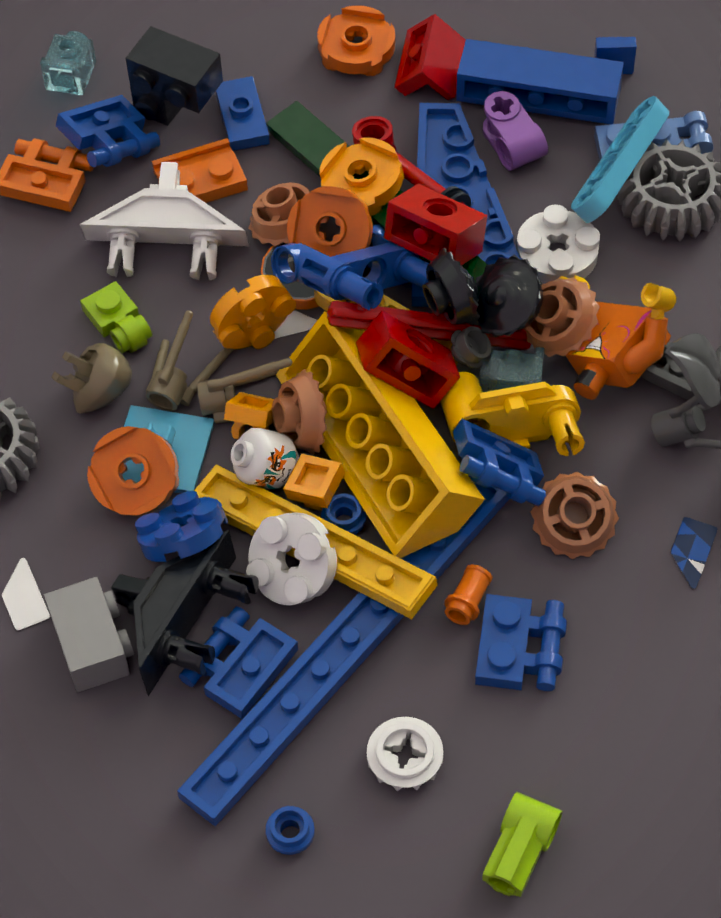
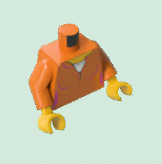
M564 276L559 277L560 279H568ZM574 276L578 282H587L582 277ZM647 283L641 291V301L647 307L597 302L600 306L596 314L598 324L592 329L591 339L582 342L579 350H571L566 354L567 359L579 375L573 386L579 395L594 400L604 385L623 388L631 387L648 367L662 358L664 347L671 338L667 330L668 318L664 317V314L671 310L676 303V295L673 290L653 283Z

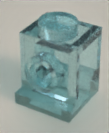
M69 31L66 35H54L46 57H42L40 62L46 90L84 95L96 63L92 39H88L83 33L78 31ZM60 72L72 73V76L60 75Z
M536 347L535 354L522 353L517 350H491L490 360H482L480 385L488 386L487 391L541 382L544 348Z

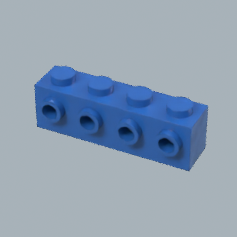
M466 39L457 72L456 101L484 105L489 95L494 92L504 91L514 94L526 112L614 124L624 62Z

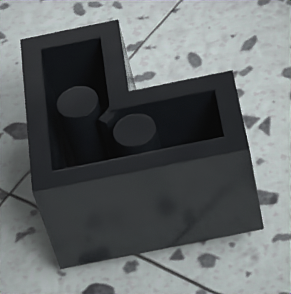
M152 26L149 27L125 58L133 106L147 120H155L169 126L183 107L200 113L223 82L220 53Z

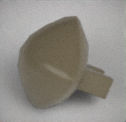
M97 343L87 347L80 357L66 351L64 352L62 358L73 364L75 375L70 373L67 376H62L54 371L51 377L61 385L73 390L76 412L82 414L96 411L120 397L131 383L132 370L122 353L107 344Z

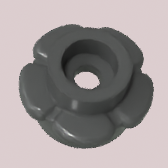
M470 326L462 331L456 330L451 336V353L458 363L473 369L482 366V360L488 357L491 352V343L487 335L482 333L481 329Z

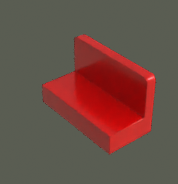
M436 14L409 28L394 88L404 96H407L428 84L446 100L454 98L457 91V72L466 40Z

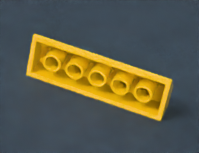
M324 311L289 357L292 360V365L280 369L276 376L281 384L296 377L298 372L300 373L303 369H306L307 372L313 373L314 380L319 381V391L324 395L323 400L327 407L325 415L327 429L323 433L325 442L321 445L332 461L341 462L345 471L343 479L392 554L402 558L458 532L483 503L485 498L467 474L460 472L459 461L416 400L363 369L356 341L365 330L330 326L328 324L327 312Z

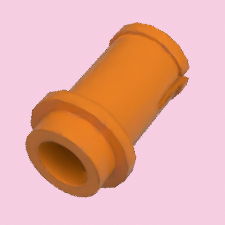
M474 564L466 566L464 575L454 593L449 594L444 601L446 607L445 615L448 619L459 625H468L470 621L478 618L480 613L478 605L493 578L488 570Z

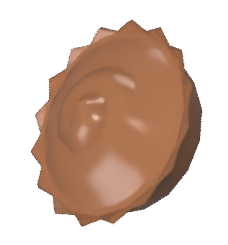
M289 182L275 185L259 195L253 204L252 216L250 217L251 223L248 228L252 231V238L259 239L263 245L271 243L275 247L281 243L290 244L287 236V221L290 211L298 200H301L305 194L310 193V190L299 183Z
M574 277L568 279L558 278L555 281H549L541 285L543 290L541 309L534 321L524 328L527 342L533 344L536 352H544L548 357L555 354L564 357L571 350H579L582 342L591 339L592 329L598 324L596 314L600 306L595 301L596 292L588 288L587 282H578Z
M303 369L300 373H297L296 377L281 385L278 398H275L272 404V418L274 426L279 433H283L291 438L296 448L302 449L305 452L308 451L313 456L315 452H320V445L325 442L323 433L327 429L325 424L327 407L323 400L324 395L319 391V381L313 379L312 372H307L306 369Z
M574 472L570 475L559 474L554 480L545 482L543 489L546 491V496L540 506L534 505L530 511L534 519L533 530L540 535L541 544L550 547L555 555L565 554L571 559L580 555L590 557L596 550L605 549L608 539L615 535V524L619 520L615 510L617 501L610 495L608 486L600 484L594 476H584L579 472Z

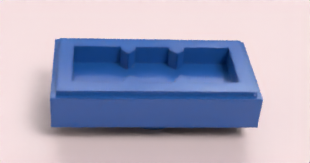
M253 76L222 82L215 93L232 151L270 144L269 133Z

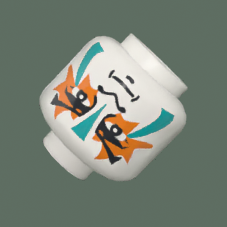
M251 428L243 433L239 440L234 443L231 450V461L237 478L245 484L256 485L265 489H279L284 486L299 459V454L291 438L283 433L263 428Z

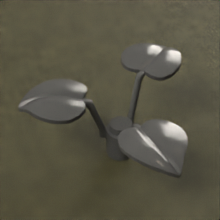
M699 333L688 334L673 342L665 350V353L679 366L695 396L678 407L653 414L651 420L652 431L656 441L662 447L684 442L687 449L694 447L721 449L720 440L697 438L700 432L706 428L703 412L721 404L720 384L717 381L719 379L721 383V346L715 353L711 343L704 335Z

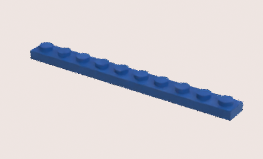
M474 483L485 500L461 529L400 559L436 576V579H438L509 500L507 492L493 486L485 488ZM359 592L177 790L179 799L212 825L216 826L400 622L404 615Z

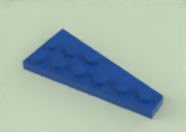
M419 103L417 167L445 189L451 186L461 189L470 196L471 208L488 215L483 250L478 254L488 265L495 264L499 257L508 259L513 255L522 260L523 258L519 257L513 242L514 236L494 187L491 188L487 178L484 162L479 158L474 146V138L460 103ZM412 283V307H429L423 293V288Z

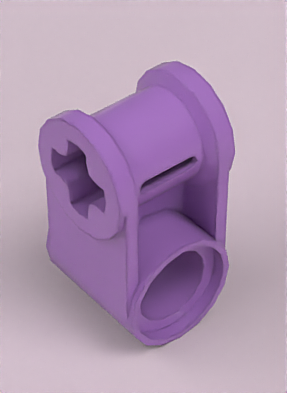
M499 91L492 93L486 98L484 112L487 118L483 122L482 132L496 151L502 165L508 171H512L547 155L548 145L544 133L533 122L514 94Z

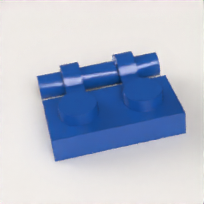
M123 95L58 113L56 127L78 150L88 147L95 149L87 154L88 163L92 167L117 165L121 162L122 158L145 156L149 154L150 149L160 146L159 135L156 132L147 134L143 132L146 118ZM120 137L124 140L118 143L114 141V139Z
M462 418L453 431L458 454L462 458L459 468L460 472L471 476L473 482L482 487L489 488L493 486L507 492V497L521 504L527 501L533 505L540 506L545 499L546 491L537 486L544 477L537 453Z
M486 594L475 685L522 690L523 674L537 675L536 687L539 690L553 691L555 689L556 676L562 672L563 658L559 654L560 640L565 637L567 620L563 617L564 603L558 600L547 601L545 615L538 617L531 616L532 599ZM528 636L542 638L539 653H526Z
M235 606L227 617H220L212 627L213 634L204 644L213 646L215 649L213 665L204 663L207 674L200 675L195 671L184 668L179 674V678L189 687H194L202 676L211 677L204 686L205 695L243 719L298 651V641L261 618L258 619L249 631L244 629L243 626L250 616L244 609ZM227 645H235L236 648L224 662L217 659Z

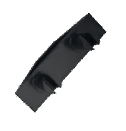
M229 530L223 532L221 537L206 549L180 559V556H177L156 567L152 575L147 577L146 580L119 574L111 586L116 603L127 607L128 613L135 616L139 671L148 697L171 663L195 671L200 675L207 674L204 663L213 665L215 659V649L213 646L203 645L185 638L215 593L241 601L247 605L251 603L248 593L257 594L259 585L257 576L247 575L230 569L236 559V554Z

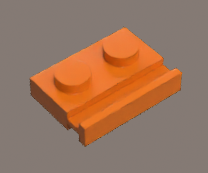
M228 138L152 161L153 172L158 179V183L161 162H177L178 170H180V185H187L188 191L205 203L248 190L247 179L234 151L230 147Z

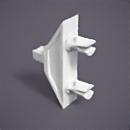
M161 162L159 184H150V188L142 189L79 224L86 240L111 241L107 273L117 277L122 258L126 276H133L135 243L193 244L189 275L191 278L199 280L203 263L206 261L209 281L216 279L217 250L219 245L249 246L244 229L190 193L187 185H180V170H178L177 162Z

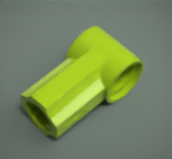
M516 792L504 815L500 828V833L502 834L488 860L482 880L497 892L507 896L521 897L541 852H546L553 841L563 811Z

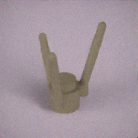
M187 310L183 316L168 357L169 341L167 339L162 340L152 378L145 390L147 400L163 410L174 411L179 403L189 406L194 394L198 391L197 382L207 381L234 350L223 348L187 387L185 382L187 379L186 374L174 366L193 317L191 310Z
M286 358L224 378L197 382L202 416L213 414L215 424L233 422L224 420L226 402L235 396L234 387L275 376L280 369L291 366L292 360Z

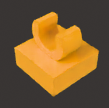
M239 392L226 402L224 420L234 422L231 429L232 437L239 439L245 431V425L269 430L268 426L273 423L272 404L274 399Z
M301 453L283 490L287 499L302 502L306 508L322 511L323 508H328L345 471L341 462Z

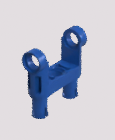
M373 224L372 247L330 257L302 243H290L276 247L271 256L273 273L282 283L300 282L334 300L349 299L367 310H370V308L374 309L380 304L383 297V289L408 282L422 288L423 284L428 282L426 267L429 262L420 259L418 254L384 239L385 230L378 224ZM289 254L293 257L295 272H292L289 267ZM367 266L371 268V271L368 274V276L364 278L362 276L364 269Z

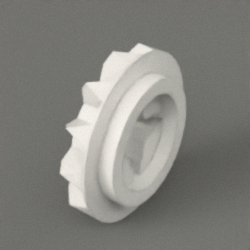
M413 717L393 718L378 726L370 736L367 744L368 767L376 775L379 783L385 782L393 786L396 791H399L401 788L411 787L418 790L422 784L430 779H435L437 771L441 764H443V744L438 733L428 723ZM407 739H410L412 755L418 758H410L407 765H404V769H401L398 763V756L392 753L401 752L403 746H406Z

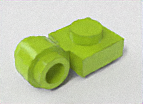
M117 281L80 300L82 311L103 337L111 335L114 344L121 353L128 350L131 353L146 346L148 344L147 339L153 336L147 321L142 315H139L138 307Z

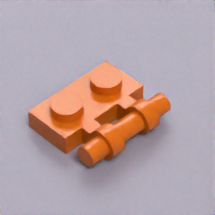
M36 138L32 139V141L18 139L14 151L15 154L21 156L7 155L0 169V195L71 212L86 182L84 171L81 170L91 172L94 169L88 163L87 154H83L81 150L71 146H67L65 149L49 146L47 141Z

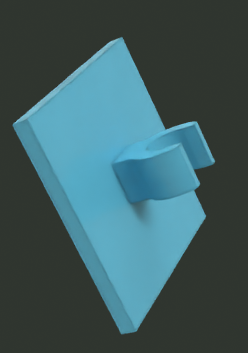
M130 405L124 427L130 426L151 430L163 437L173 448L179 466V486L175 492L183 493L196 489L214 428V419ZM132 460L126 462L128 470L122 474L125 481L132 479L137 483L142 479L141 473L144 471V466L142 463L135 464Z

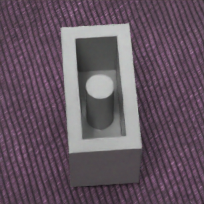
M96 576L44 594L77 693L130 675L126 658L134 655L126 629L117 631L113 619L120 617L112 590L103 593Z

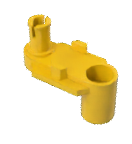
M459 372L460 378L440 401L454 442L453 431L463 418L528 449L530 448V442L546 440L551 435H553L557 452L563 456H569L565 443H569L573 455L579 453L585 445L584 438L577 426V421L581 415L579 403L574 391L564 385L550 386L544 381L483 392L479 380L474 374Z

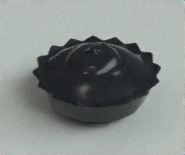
M443 247L442 250L439 249L438 255L426 267L428 282L422 286L425 299L436 316L443 314L452 325H479L478 319L480 315L477 312L479 306L477 303L478 289L475 280L460 265L459 261L453 259L452 252H447L446 248Z
M515 255L508 259L499 257L495 264L486 265L484 273L476 277L478 289L477 303L479 304L477 312L480 315L478 326L481 327L482 333L492 334L495 338L502 335L510 336L514 332H519L528 327L538 316L543 303L542 282L538 278L537 268L532 267L528 259L520 260Z

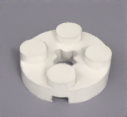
M554 204L549 205L544 209V212L533 215L522 224L517 235L516 249L520 258L528 259L530 265L537 268L538 278L543 284L555 281L561 276L572 278L576 275L586 278L597 264L600 233L591 223H585L576 213L567 211L561 205ZM552 243H562L567 250L564 251L558 248L552 251L550 250V245Z
M298 512L271 516L261 522L252 537L246 574L257 576L259 581L258 588L273 602L289 606L301 604L322 595L330 587L337 569V554L335 547L330 548L329 540L325 535L329 532L316 518ZM293 547L295 549L294 556L300 560L299 566L289 568L285 561V555Z

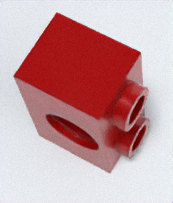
M418 183L388 201L384 239L430 261L438 255L439 249L442 250L444 247L447 252H452L453 259L459 261L462 266L482 252L488 215Z
M381 310L356 341L365 371L432 409L436 407L460 378L450 349Z

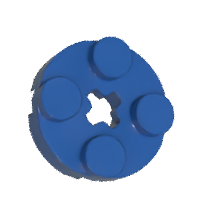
M186 491L174 497L172 505L157 513L145 514L136 520L137 541L143 555L150 561L167 562L164 554L176 551L180 559L194 555L216 542L223 534L220 525L222 523L227 525L228 519L221 503L217 499L210 497L199 498L196 491Z

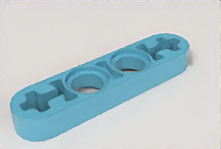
M656 96L649 97L632 112L573 200L571 208L585 223L596 220L607 210L668 118L670 111Z

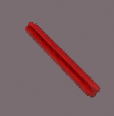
M332 301L327 311V319L330 326L366 330L381 310L429 338L451 341V336L456 330L462 331L472 326L470 324L452 325L443 314L436 316L434 313L381 306L367 310L357 303ZM524 329L514 332L510 336L502 335L496 338L492 334L485 333L493 347L525 351L531 347V343L527 342V335Z

